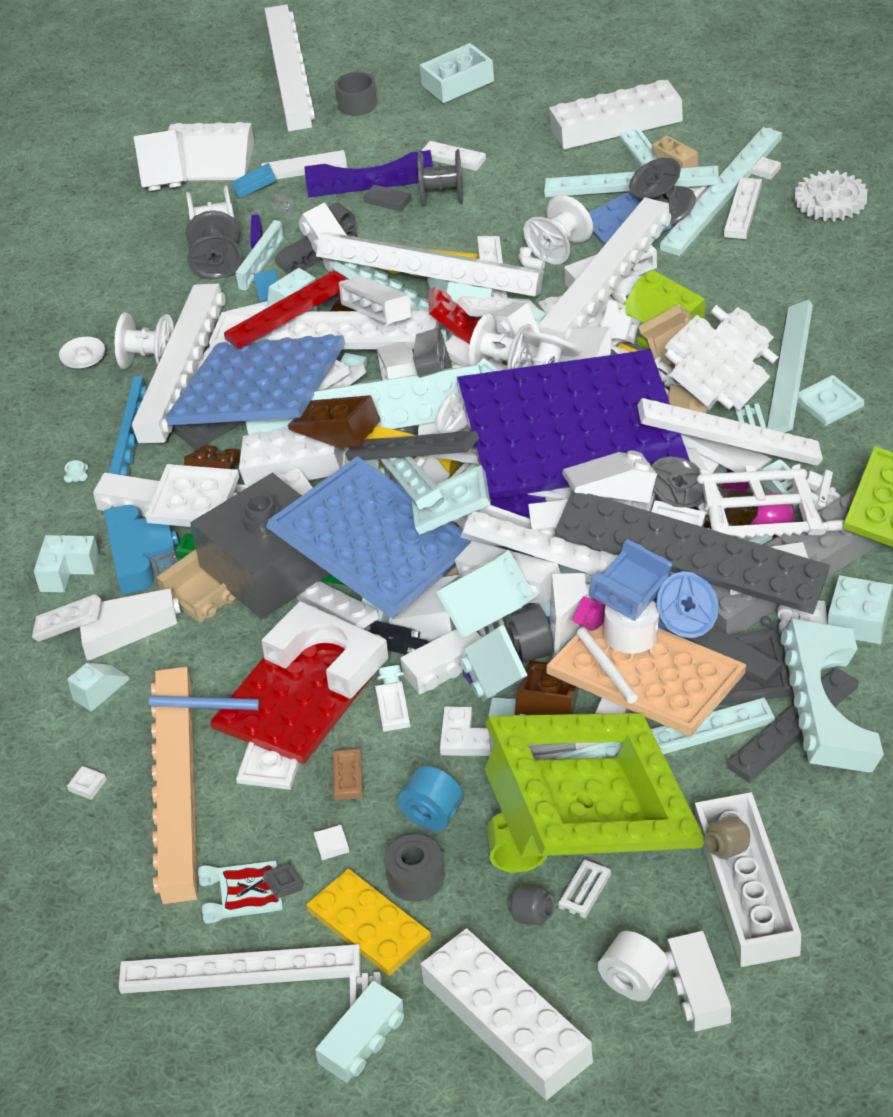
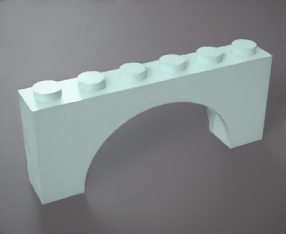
M792 619L787 629L782 631L781 644L784 645L785 663L789 668V681L795 696L794 705L798 710L799 728L802 729L804 738L803 748L807 752L809 763L873 772L884 755L879 734L863 729L846 719L829 701L821 683L822 670L835 666H847L857 651L853 629Z

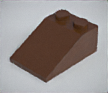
M371 395L311 400L302 416L294 418L287 427L293 432L337 448L348 447L349 449H354L362 445L365 438L374 431V428L381 419Z
M530 661L526 668L527 677L520 682L517 689L515 715L574 714L579 687L547 674L548 663Z

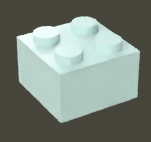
M839 575L828 613V625L853 629L855 640L881 644L891 608L893 584Z

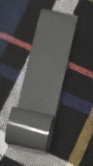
M340 203L331 204L329 210L345 234L357 237L354 214ZM307 236L281 249L275 257L276 264L288 274L298 268L306 270L323 261L321 257L316 256V252L313 250Z
M439 327L416 334L413 360L419 378L452 368L447 347Z

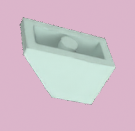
M86 663L67 679L73 700L91 712L130 680L129 676L112 665Z

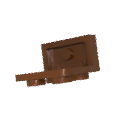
M206 445L202 446V449L193 450V453L185 456L184 465L233 469L234 465L240 463L241 453H239V449L228 448L225 451L217 450L216 446Z

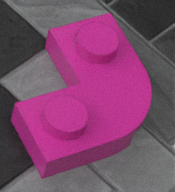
M583 596L572 621L588 630L594 631L604 622L606 605L596 599L592 600Z

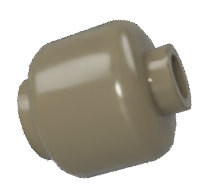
M728 816L715 821L707 828L705 835L706 847L710 853L720 859H728L741 854L748 849L750 844L749 827L735 816Z

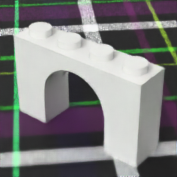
M301 601L261 640L264 659L285 669L303 650L312 645L333 643L344 648V652L328 667L326 674L329 689L349 699L361 689L388 659L386 639Z

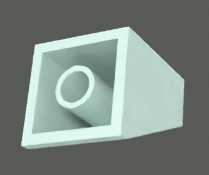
M509 550L466 570L436 591L462 638L516 611L536 597Z

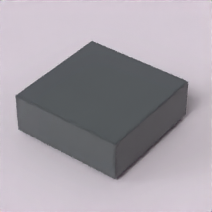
M290 863L264 871L263 879L276 899L296 893L303 888L301 879Z

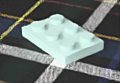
M480 465L436 484L442 498L438 499L431 507L419 510L412 501L415 529L420 535L491 505L486 472Z

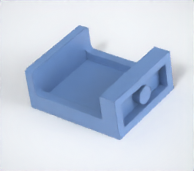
M626 539L623 542L621 553L604 573L601 574L597 571L592 576L589 596L636 621L657 596L663 581L671 575L672 563L664 557L645 549L640 544Z

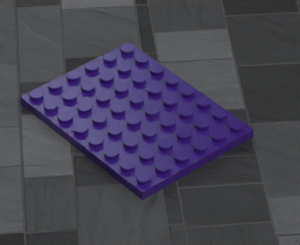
M651 349L457 376V387L469 430L477 431L480 438L474 444L479 466L481 465L486 472L490 499L569 488L570 485L562 475L563 469L617 452H639L643 454L651 466L660 458L670 456L690 461L681 433L641 424L637 405L642 398L670 405Z

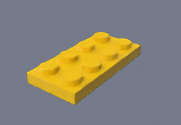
M349 868L306 904L308 912L349 945L359 944L361 954L388 976L394 973L432 939L431 932Z

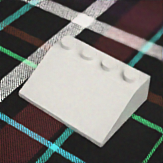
M251 123L170 124L168 131L177 130L182 132L187 180H236L247 174L254 147Z

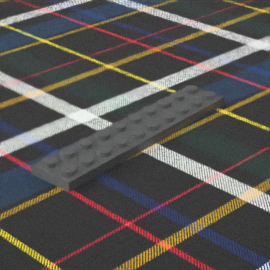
M573 490L555 528V537L615 555L621 553L623 542L629 539L671 562V572H692L710 584L809 614H814L830 569V565L590 493H575Z

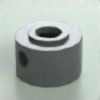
M349 72L336 80L337 106L342 113L362 115L376 107V88L372 75L365 72Z
M540 604L519 608L506 615L507 632L521 663L553 655V641L549 624Z
M418 834L402 836L390 844L385 852L384 864L389 889L396 897L405 901L418 902L427 900L438 893L445 879L440 846L433 839ZM409 859H423L420 863L416 865H407L404 863V861Z

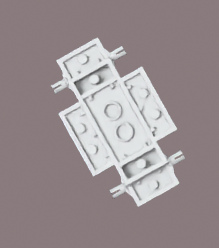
M716 305L710 312L721 321L716 330L710 326L707 320L696 315L667 343L665 348L668 351L664 356L675 364V368L670 373V376L707 407L713 402L719 401L728 410L732 406L740 410L771 377L763 367L756 365L753 361L762 355L773 364L779 356L768 349L769 343L774 337L767 328L755 322L748 312L737 307L732 313L727 314Z

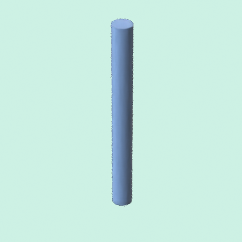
M149 696V706L259 710V699Z

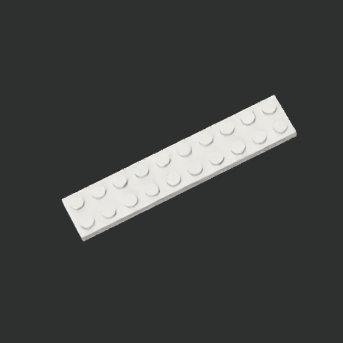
M358 311L304 312L302 315L295 317L253 342H258L262 339L280 340L285 337L297 339L304 336L323 337L327 334H333L334 336H344L345 345L342 349L377 350L376 347L405 342L408 349H414L416 334L438 328L440 322L432 317L429 311H411V318L390 324H385ZM222 312L209 341L211 349L220 342L230 344L225 340L224 332L259 312Z

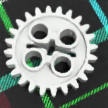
M827 170L826 174L818 171V176L810 174V179L804 177L803 182H798V187L795 188L796 207L801 208V213L807 212L808 217L815 215V220L823 217V221L831 218L835 222L838 217L842 221L844 216L853 218V213L859 214V211L864 210V205L867 204L866 185L861 184V179L855 180V175L847 177V172L840 175L837 170L834 174H831L829 170Z

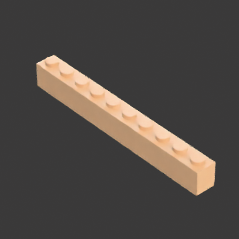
M181 667L155 671V682H151L152 696L192 697V685L188 668ZM151 707L153 719L156 718V722L151 724L153 739H156V743L152 744L153 759L156 760V764L152 765L153 780L157 781V786H152L153 801L157 803V808L152 809L154 825H157V830L153 831L154 847L158 850V853H153L155 871L158 870V876L153 877L155 894L160 893L163 904L198 900L192 708Z

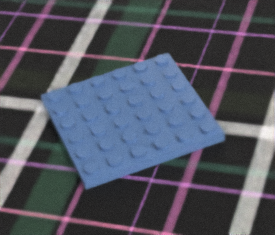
M327 334L323 337L304 336L297 339L289 337L280 340L262 339L258 342L249 343L241 349H237L227 342H220L214 346L165 417L168 425L300 418L313 398L314 392L317 391L344 347V336Z
M358 456L270 518L266 526L278 537L392 619L456 567L455 559L471 543L470 540L461 538L463 530L452 522L419 535L415 529L412 500L398 484Z

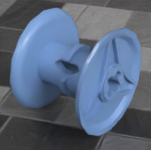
M682 571L669 576L663 581L657 596L653 600L657 604L656 607L659 613L658 628L681 637L695 638L704 635L713 627L718 617V600L715 590L708 581L692 572Z

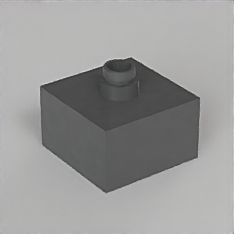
M273 472L190 522L200 568L220 585L224 583L227 590L260 619L303 593L316 582H320L331 575L266 528L270 518L302 496Z

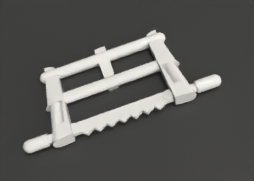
M800 464L785 470L756 471L755 466H745V472L711 474L707 470H700V475L697 476V482L702 484L705 510L709 511L711 530L744 539L745 536L753 539L755 535L761 538L764 535L772 537L773 534L781 537L783 533L791 536L792 533L800 536L802 532H807L808 535H823L826 531L844 530L842 529L845 522L843 520L822 522L814 505L816 500L805 478L807 471L800 469ZM791 479L795 494L765 495L760 481ZM749 482L754 496L720 498L716 484ZM799 504L804 522L728 526L724 508Z

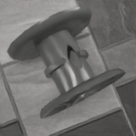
M457 149L455 151V165L442 166V164H438V167H425L423 154L418 152V175L422 206L426 204V189L440 188V191H443V188L457 187L458 199L463 203V176L460 150ZM446 170L444 173H437V172H435V171Z
M663 157L654 159L640 167L630 179L629 188L631 193L638 198L644 199L645 197L669 203L670 223L673 225L690 214L695 206L696 196L694 191L686 186H675L680 178L681 167L678 161Z
M216 210L204 211L194 216L186 228L187 241L191 245L187 255L189 267L195 274L204 279L213 280L233 275L241 266L243 259L241 248L237 245L240 237L239 224L234 217Z
M673 456L660 458L652 464L651 467L657 473L653 487L656 501L665 502L679 508L698 507L705 502L702 484L697 482V476L700 475L699 471L701 469L696 464L684 458Z

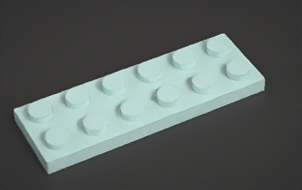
M339 260L335 261L333 269L348 279L365 276L408 294L412 302L411 311H429L428 299L420 298L417 296L418 293L416 291L404 288L402 282L390 279L388 273L376 270L372 266ZM440 323V325H439V328H446V327H445L443 324H441V323Z

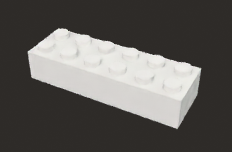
M658 80L647 85H637L626 90L619 89L613 93L598 94L596 97L581 98L574 102L560 103L549 107L550 128L563 149L618 137L623 131L627 134L631 130L636 132V128L644 131L683 121L682 99L668 80Z
M752 792L695 803V819L704 838L707 828L711 823L728 816L738 817L750 830L748 849L731 858L720 859L709 852L705 843L702 847L740 967L800 956L801 932Z
M467 928L420 963L424 985L546 1101L593 1063L592 1042Z

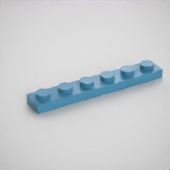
M143 376L133 377L109 470L111 474L129 476V464L133 463V448L137 447V439L132 423L148 389V386L144 384Z

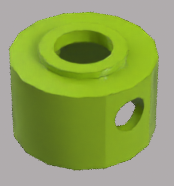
M502 812L489 821L487 825L489 859L492 865L499 870L509 873L530 871L542 865L547 859V856H520Z

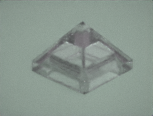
M175 551L150 558L156 582L157 576L178 562Z

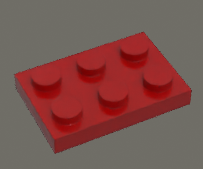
M434 286L428 292L429 314L470 344L474 329L481 318L469 316L452 300L446 291H440Z

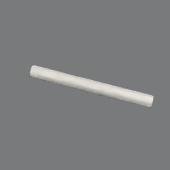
M584 627L580 628L577 631L578 637L629 704L636 702L638 696L588 630Z

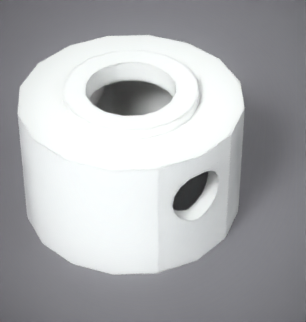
M652 601L636 621L605 606L604 639L606 643L614 650L622 653L636 654L651 649L658 638L659 613L656 607L657 604Z
M631 931L620 932L598 962V971L602 979L613 990L639 1002L649 999L669 970V961L658 945L647 937Z

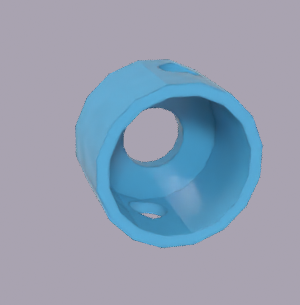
M422 766L415 770L400 792L397 800L402 812L412 822L433 831H440L445 829L464 800V796L459 784L451 776L434 767Z

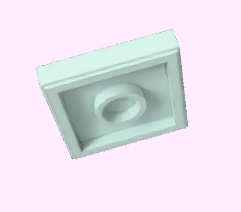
M832 375L800 391L797 403L826 426L863 407L864 399Z

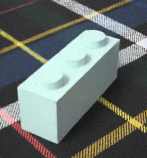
M373 980L315 1049L317 1063L346 1083L353 1075L358 1076L363 1071L368 1057L373 1052L377 1053L382 1048L385 1037L391 1029L396 1030L404 1019L403 1000Z

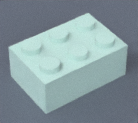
M471 43L419 65L421 85L442 103L494 81L493 60Z

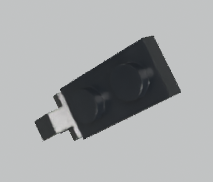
M374 621L364 628V630L386 639L387 651L407 655L432 642L419 639L420 632L415 631V629L385 622Z

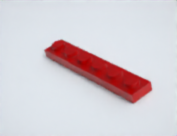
M334 270L224 332L225 340L237 349H241L332 296L339 294V282L348 279Z

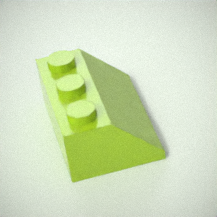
M651 269L636 281L624 305L626 306L627 315L644 324L678 304L690 313L692 319L696 315L705 319L706 299Z

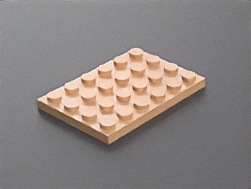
M604 622L598 629L594 631L588 630V632L638 696L636 702L632 704L627 702L577 634L547 664V674L635 713H643L645 717L690 737L742 678L746 669V664L660 628H658L657 642L651 649L636 654L622 653L614 650L606 643L604 639Z

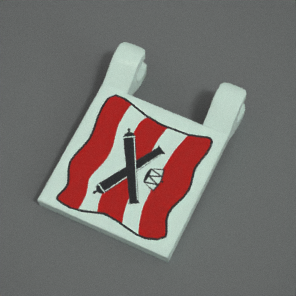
M276 861L222 868L200 866L198 868L199 884L207 886L220 881L222 905L205 903L202 906L204 923H214L229 917L283 910L281 898H275L263 879L264 871L277 867Z

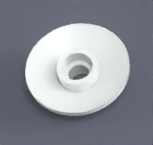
M94 337L75 338L67 342L60 349V361L70 368H86L96 364L103 358L105 347L102 341Z

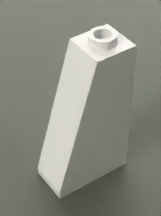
M171 588L100 602L97 621L80 626L82 646L86 659L92 660L177 624L176 614L181 613L178 598H173Z

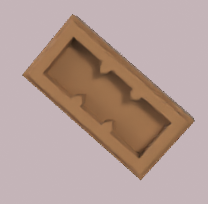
M360 748L333 751L335 801L363 798Z

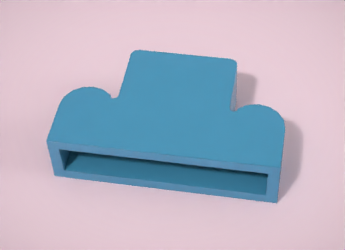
M123 505L104 510L117 579L122 595L149 588L154 582L153 569L177 563L174 546L179 545L176 531H170L169 525L147 523L146 518L140 519L139 511L133 505Z

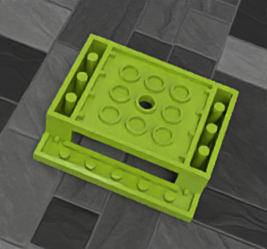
M643 713L488 716L485 725L494 743V747L484 770L521 857L662 851L703 847L705 838ZM624 742L617 758L534 760L528 744Z

